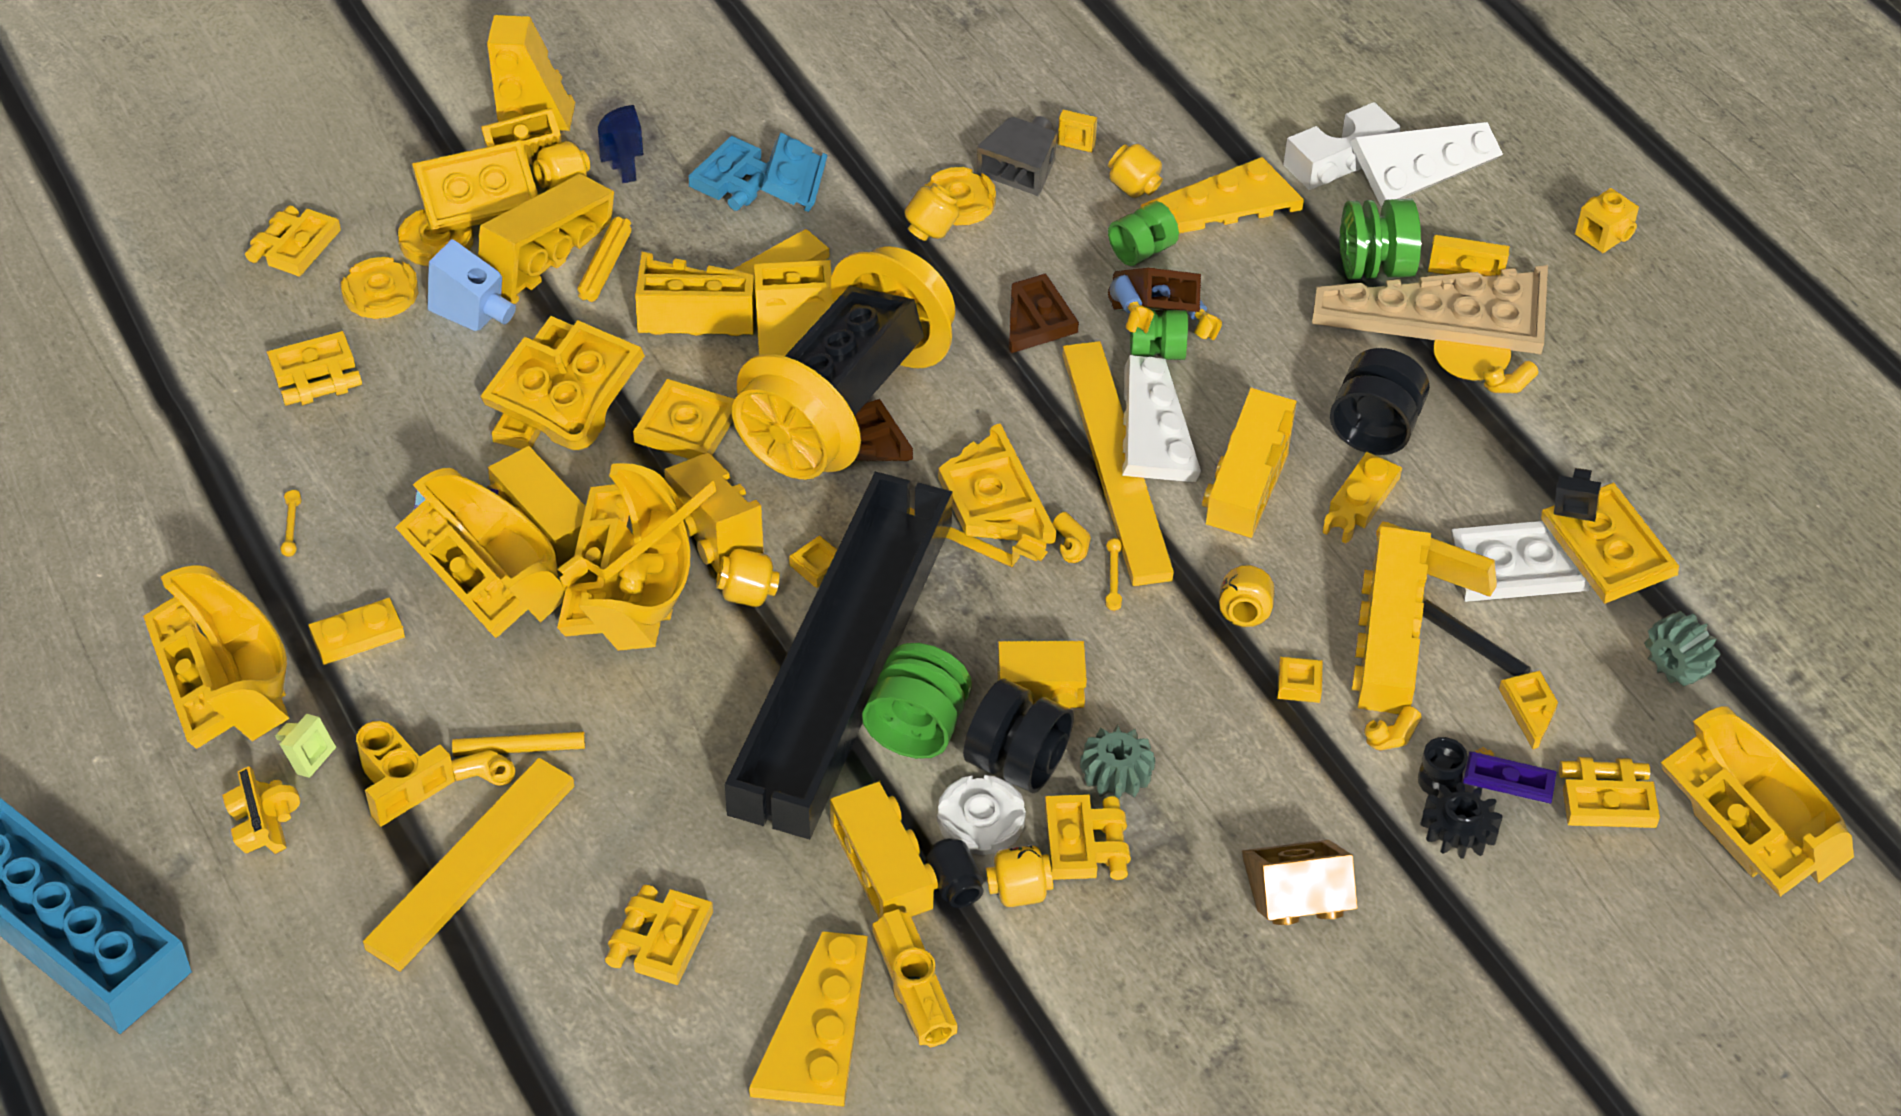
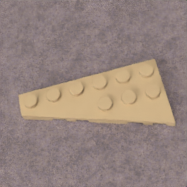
M1548 265L1535 266L1534 272L1517 273L1516 269L1512 268L1502 269L1501 274L1483 277L1478 272L1420 277L1419 283L1401 284L1400 279L1386 280L1385 286L1367 288L1362 283L1321 286L1316 289L1312 324L1542 354L1545 336Z

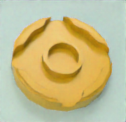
M951 167L938 171L931 176V181L925 184V186L931 187L933 183H936L957 197L956 205L959 208V216L953 224L955 226L971 225L984 220L992 213L996 205L994 183L983 173H981V176L973 174V169Z
M424 209L416 211L405 218L398 229L399 247L404 257L415 264L429 267V261L451 239L469 251L473 246L474 234L471 226L432 235Z
M376 257L361 261L349 269L350 274L346 279L343 277L341 281L343 301L348 309L361 317L373 319L388 318L404 312L415 302L419 293L417 276L411 266L403 261L402 264L396 263L393 258Z

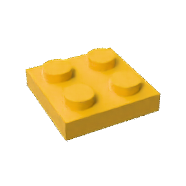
M666 379L634 429V443L687 459H692L708 452L713 455L733 422L732 405L734 398Z

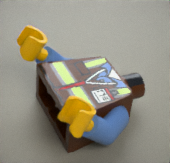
M1148 267L1115 271L1113 274V281L1108 289V298L1114 310L1130 313L1125 326L1130 332H1136L1137 327H1139L1144 333H1148L1154 315L1152 310H1155L1157 314L1163 313L1165 310L1187 311L1191 319L1199 320L1194 333L1202 339L1209 337L1215 340L1222 327V321L1218 317L1206 313L1207 307L1200 299L1201 274Z

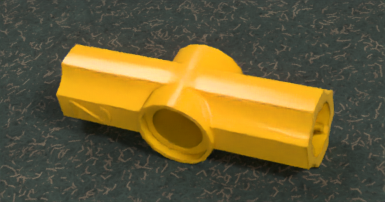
M897 909L884 913L878 921L872 923V932L893 980L894 996L903 1005L919 1045H928L931 1048L944 1044L951 1036L957 1034L958 1026L935 974V960L925 950L909 912L904 913ZM910 976H917V977H921V978H920V979H914V980H913V979H909L908 977H910Z

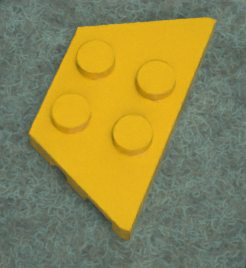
M1001 423L991 427L990 435L982 442L977 444L973 441L962 449V453L959 456L949 459L938 468V480L942 488L953 491L952 508L966 536L1019 541L1022 539V534L1025 533L1046 542V544L1056 542V530Z

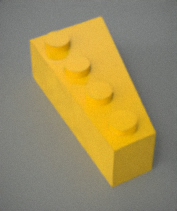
M578 174L480 225L478 257L500 272L502 276L501 297L516 304L519 301L517 294L526 287L533 290L542 282L540 275L550 266L556 269L566 262V258L574 246L581 249L605 229L612 219L614 191L582 174Z
M1384 526L1380 528L1372 570L1364 569L1361 594L1369 596L1368 601L1361 600L1358 625L1366 627L1365 633L1358 632L1355 658H1362V666L1355 665L1351 690L1359 691L1358 709L1400 714L1402 708L1406 706L1411 707L1415 691L1420 645L1419 635L1423 617L1424 603L1422 601L1428 565L1425 563L1430 548L1431 533Z

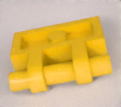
M289 205L282 212H276L269 220L270 226L264 232H259L250 241L251 247L245 252V256L252 263H257L264 256L268 266L300 277L341 231L339 219L308 208L298 217L299 211L294 206Z
M343 331L267 351L268 360L278 387L295 385L294 388L281 391L285 406L299 402L303 406L313 403V398L335 393L336 396L347 394L348 389L362 385L358 370L345 374L342 372L355 368L354 358ZM325 375H329L330 377L312 383H308L307 381Z
M1577 757L1576 761H1560V778H1576L1566 779L1563 786L1568 825L1657 827L1660 815L1654 782L1636 781L1649 780V763H1633L1631 758H1617L1615 762H1594L1592 757ZM1596 779H1614L1615 781H1613V780H1596Z
M1090 794L1045 796L1049 859L1053 880L1096 878L1097 863H1105L1109 866L1112 879L1122 880L1128 876L1127 864L1131 860L1130 848L1124 842L1123 831L1127 828L1126 814L1121 810L1120 800L1117 797L1110 796L1103 799V809H1091ZM1093 830H1101L1106 833V841L1095 842Z
M642 885L637 896L631 897L625 908L627 916L621 928L614 930L608 941L610 950L605 958V962L613 968H621L626 957L637 955L634 960L636 973L678 985L713 914V903L672 889L669 890L664 902L660 903L655 901L658 891L653 886ZM653 922L647 936L638 934L643 924Z

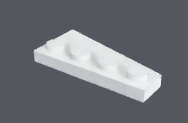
M1488 122L1355 137L1350 141L1381 207L1387 199H1402L1493 161L1503 155Z
M1130 355L1124 370L1126 410L1124 412L1123 425H1126V436L1123 440L1125 462L1122 466V476L1196 482L1201 469L1166 359Z

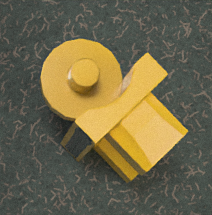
M250 766L238 771L240 785L222 795L228 813L236 821L247 815L249 817L248 820L232 827L231 833L235 845L245 854L263 846H267L274 854L285 850L287 846L280 822L290 820V813L300 805V796L297 789L290 785H283L282 781L278 779L271 781L269 784L259 782L255 779L254 771Z

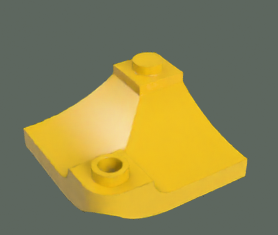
M550 316L533 340L524 336L480 397L486 406L541 430L552 442L571 450H581L590 446L606 426L605 415L610 404L645 355L641 347L579 320L574 325Z

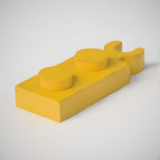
M1366 452L1331 500L1329 513L1324 520L1323 533L1327 535L1332 528L1340 527L1344 529L1341 542L1348 543L1353 538L1355 524L1366 528L1399 481L1402 467Z

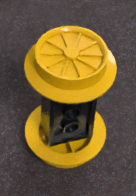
M885 246L876 248L871 252H856L844 257L835 267L831 277V293L834 303L785 356L762 354L749 359L742 366L737 377L738 395L732 405L733 422L740 438L748 449L768 467L785 476L802 480L813 479L822 472H836L847 468L857 458L860 451L861 437L855 415L899 365L909 368H927L940 362L948 353L952 343L951 325L955 317L953 296L940 274L928 262L916 254L902 248Z

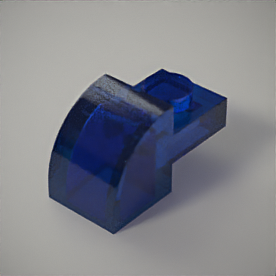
M628 105L610 111L601 119L598 125L601 162L610 161L611 169H618L622 183L637 181L635 157L644 155L642 130L635 106Z

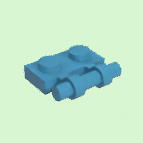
M731 136L688 176L689 187L717 200H720L728 192L733 195L728 199L729 207L738 211L743 205H750L757 198V192L762 187L769 161L767 163L761 161L760 148ZM746 174L752 176L748 181L742 179Z

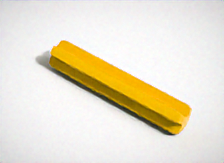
M617 216L611 221L577 287L579 291L578 297L582 301L594 302L597 300L632 231L629 219H622Z

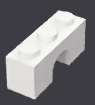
M1373 102L1345 114L1342 138L1328 136L1317 126L1288 137L1283 166L1308 190L1314 189L1362 168L1350 144V141L1355 137L1400 132V125Z

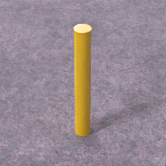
M584 731L452 739L453 756H468L488 750L504 754L585 749Z

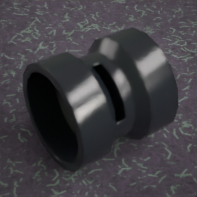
M1438 737L1426 744L1417 777L1418 784L1428 795L1438 796L1441 785L1449 788L1451 792L1456 791L1457 784L1462 782L1463 772L1468 759L1464 746L1457 740L1448 737Z

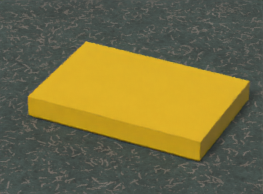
M522 140L412 163L413 173L432 235L483 224L538 196Z
M1614 482L1601 487L1595 522L1554 515L1555 505L1542 510L1541 520L1604 604L1678 575V563Z

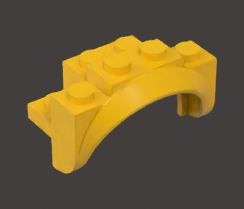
M616 463L611 465L609 477L615 484L590 487L574 556L579 554L584 559L605 569L684 505L666 480L657 472L635 464ZM629 515L631 519L633 534L627 528ZM680 522L643 552L660 554L664 563L660 573L647 574L646 580L642 581V590L638 594L621 591L619 588V582L621 581L619 572L606 581L588 570V573L566 588L557 626L558 630L565 637L603 633L618 651L655 647L660 623L664 620H671L673 607L685 586L689 574L690 545L684 522Z
M441 468L432 471L413 484L426 500L395 528L495 638L500 636L527 610L541 623L563 603L566 587L563 588L562 583L557 578L556 554L551 543L542 531L512 504L486 487L462 476L457 470L452 468Z
M200 565L185 566L162 575L161 580L164 587L174 597L145 614L143 618L187 742L197 749L233 726L253 742L290 719L282 697L286 696L284 690L287 667L286 652L277 631L262 611L215 570ZM197 624L199 625L205 636L199 632Z
M1728 706L1714 708L1695 719L1693 724L1696 737L1661 762L1662 770L1691 800L1694 815L1752 878L1759 874L1779 897L1809 875L1819 884L1854 858L1852 835L1847 831L1845 822L1834 805L1782 751L1749 723L1737 716Z

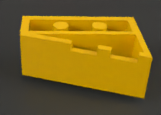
M494 15L487 46L498 122L552 108L559 130L570 131L575 101L572 95H568L563 87L560 72L558 69L553 68L548 58V50L531 17Z
M641 252L635 293L638 333H651L654 335L685 333L696 336L703 334L753 335L755 319L754 274L710 265L707 267V271L687 267L686 260L675 258L673 264L653 260L652 253Z
M709 452L664 469L666 482L684 505L712 480L715 482L717 491L683 520L688 537L693 536L696 540L699 555L706 565L711 563L718 574L722 557H729L731 552L736 549L764 554L761 504L757 500L747 502L742 497L746 495L745 488L741 484L731 486L727 479H730L729 472Z

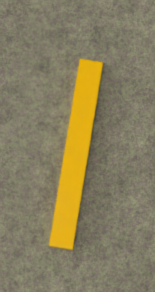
M1101 341L1064 345L1062 356L1115 531L1122 543L1121 550L1132 586L1173 581L1174 571L1145 480L1142 477L1122 476V466L1125 462L1123 440L1126 436V425H1123L1124 413Z

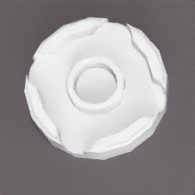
M973 775L960 778L946 788L939 799L937 822L945 839L962 840L967 844L971 854L988 855L996 853L1001 849H1006L1018 840L1024 830L1026 811L1021 793L1011 783L996 776L984 775V779H973Z

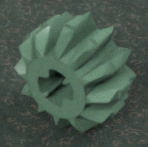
M1681 611L1675 614L1672 613L1656 622L1648 630L1649 638L1644 644L1651 651V654L1647 659L1655 662L1658 666L1657 673H1665L1670 684L1678 681L1682 686H1686L1705 678L1716 667L1715 660L1721 655L1718 649L1713 646L1717 638L1709 635L1707 632L1708 624L1700 625L1695 614L1686 616Z
M1118 724L1112 733L1100 727L1096 738L1088 737L1087 742L1084 744L1083 755L1080 758V768L1082 773L1085 774L1086 786H1097L1099 797L1107 792H1111L1119 799L1122 793L1126 792L1135 798L1139 788L1148 787V784L1151 782L1152 770L1155 768L1154 753L1150 751L1149 739H1138L1136 729L1124 733Z

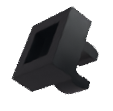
M1575 468L1573 477L1559 476L1554 515L1595 522L1599 506L1601 482L1590 481L1592 470Z

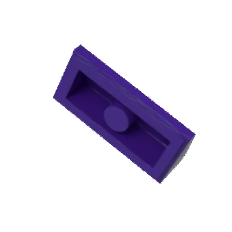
M1469 751L1463 783L1551 804L1557 771Z

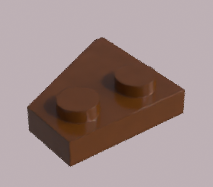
M1046 273L1012 283L1009 351L1011 353L1078 333L1079 321Z
M877 399L865 403L855 415L860 431L861 446L859 454L854 461L913 460L912 446L882 401Z

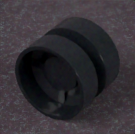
M1373 348L1361 352L1353 359L1330 410V422L1335 433L1346 444L1361 452H1369L1373 455H1388L1400 451L1409 442L1418 416L1429 394L1430 385L1427 374L1414 359L1399 351L1387 348Z
M1000 679L984 696L973 716L965 738L964 760L991 774L998 773L1004 767V779L1007 782L1030 793H1036L1050 779L1065 752L1073 728V710L1046 697H1042L1034 703V696L1031 690L1008 679Z

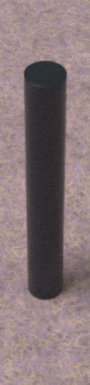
M1429 600L1423 602L1424 618L1515 677L1530 672V666Z

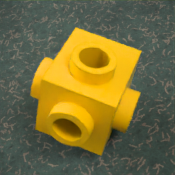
M1609 188L1599 196L1591 197L1581 207L1575 235L1601 253H1605L1621 241L1626 242L1632 237L1637 228L1635 221L1639 206L1614 189Z

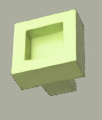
M306 714L299 723H286L275 735L277 740L282 741L280 746L296 774L308 778L315 773L336 749L320 717Z

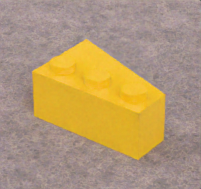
M1250 388L1237 425L1230 436L1226 454L1221 456L1215 472V483H1209L1204 493L1202 506L1208 508L1206 525L1249 538L1253 537L1289 454L1296 400Z

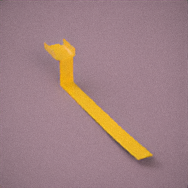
M714 480L605 569L576 554L557 569L562 573V576L559 578L563 588L571 586L588 573V570L606 581L609 580L717 491Z
M910 507L909 514L915 515V509ZM950 527L946 538L1010 567L1014 566L1020 555L1034 561H1042L1048 553L1045 550L1046 542L1025 533L1022 534V539L1015 546H1012V554L975 537L966 536L964 532Z

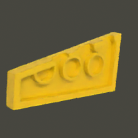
M1260 157L1143 203L1141 207L1154 201L1163 203L1174 215L1179 233L1205 229L1206 223L1214 221L1227 225L1237 223L1239 217L1256 214L1258 218L1273 216L1274 210L1288 208L1289 212L1300 211L1303 208L1304 199L1263 157Z
M822 931L750 1084V1097L845 1107L868 950V936Z

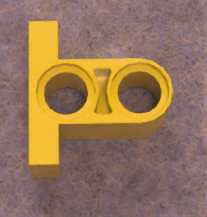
M372 721L359 729L356 735V743L362 768L374 783L365 789L371 817L380 827L455 782L450 754L441 744L419 756L396 729L387 722Z

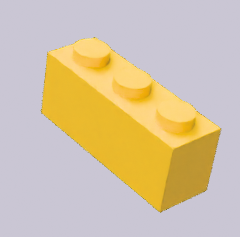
M530 446L488 467L490 485L487 488L498 490L500 497L522 512L542 531L555 551L557 567L562 566L573 558L586 507Z
M879 781L830 798L831 826L878 918L880 919L884 913L897 909L904 913L909 912L911 917L932 910L933 893L935 889H938L937 878L932 866L929 863L923 864L920 859L919 844L914 832L911 829L905 830L902 825V815L895 797H888Z

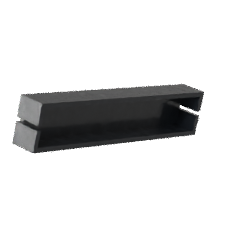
M874 472L725 782L727 816L765 826L767 820H770L774 830L811 839L861 728L863 709L878 682V677L891 650L897 647L952 525L953 491L918 482L915 487V515L909 514L910 480Z

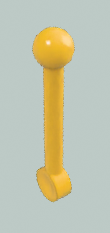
M290 490L284 495L288 512L285 542L281 544L280 552L286 557L293 556L297 551V547L293 543L296 506L302 501L301 495L297 490Z
M1112 538L1106 544L1107 551L1110 552V593L1106 596L1105 605L1109 610L1115 611L1122 606V597L1118 594V553L1122 549V543L1119 539Z

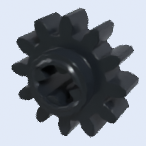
M1462 782L1457 784L1455 792H1451L1449 788L1441 785L1438 796L1428 795L1420 822L1421 826L1429 828L1426 837L1428 842L1440 839L1442 841L1440 852L1443 854L1447 853L1451 847L1457 848V854L1460 859L1465 858L1468 848H1472L1477 855L1481 856L1484 853L1486 844L1495 845L1503 818L1502 814L1494 812L1496 799L1483 801L1480 799L1482 795L1481 787L1475 788L1472 793L1465 792L1466 788Z

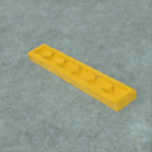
M538 758L363 940L365 950L401 972L575 787L573 777L543 759Z

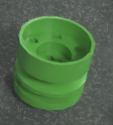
M1412 198L1385 200L1380 216L1374 200H1366L1362 206L1359 201H1347L1345 203L1341 218L1339 243L1343 266L1348 279H1361L1363 273L1367 279L1376 278L1380 263H1382L1387 278L1412 277L1416 275L1421 253V227L1418 209Z
M923 643L902 644L892 649L878 677V682L863 709V725L870 736L879 744L899 755L923 759L933 758L942 754L949 744L957 725V719L963 711L965 702L972 690L971 676L965 666L952 654L936 646Z

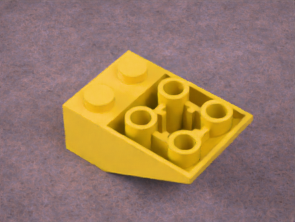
M831 260L754 264L759 355L776 354L785 356L834 303L831 293Z

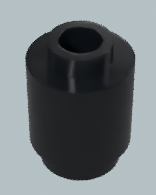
M950 838L935 843L927 855L925 863H929L935 872L938 890L943 900L949 902L954 908L967 907L978 901L984 892L982 887L983 877L967 844L962 840Z

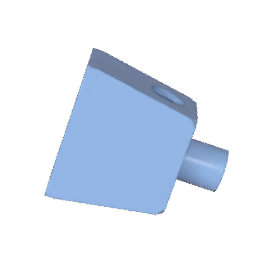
M453 239L429 261V311L473 331L481 330L492 318L503 325L511 320L515 313L516 305L501 297L502 276L496 269Z

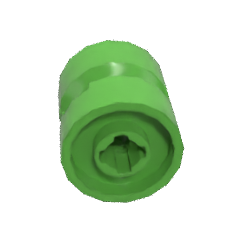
M1154 201L1137 209L1134 214H1128L1112 222L1108 227V237L1118 259L1128 266H1134L1150 258L1153 253H1159L1175 245L1179 239V229L1175 217L1169 208L1159 201Z
M1152 310L1154 315L1148 333H1144L1139 327H1137L1136 332H1130V355L1154 357L1156 353H1159L1163 359L1185 360L1188 336L1187 311L1165 310L1160 316L1157 315L1155 310Z

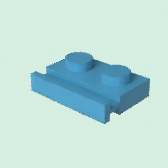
M780 132L773 146L761 190L792 205L797 202L805 206L804 211L809 212L815 203L828 155L822 153L819 156L812 152V147Z

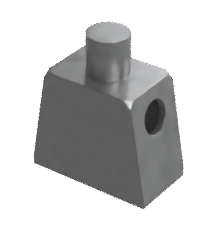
M1042 116L1035 117L1032 122L1016 117L1008 118L978 145L976 174L981 176V173H983L991 180L1039 196L1056 156L1057 134L1052 130L1051 122Z

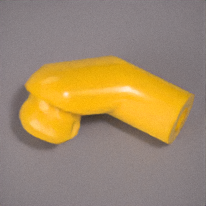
M1524 361L1512 374H1504V369L1501 366L1496 368L1495 366H1490L1483 372L1484 386L1492 393H1519L1538 375L1539 371L1537 366L1531 361Z
M1060 513L1053 521L1054 528L1065 538L1064 544H1060V553L1068 563L1081 562L1088 554L1091 536L1069 513Z
M642 553L619 571V576L621 577L619 588L621 591L630 594L641 592L643 587L642 581L646 580L647 574H658L662 571L664 563L662 556L658 553Z
M1406 706L1402 708L1394 725L1387 726L1383 720H1379L1378 723L1375 720L1370 721L1364 729L1367 744L1379 751L1406 746L1421 721V713L1416 708Z
M492 750L451 760L455 781L478 776L494 785L500 786L510 783L515 775L513 763Z

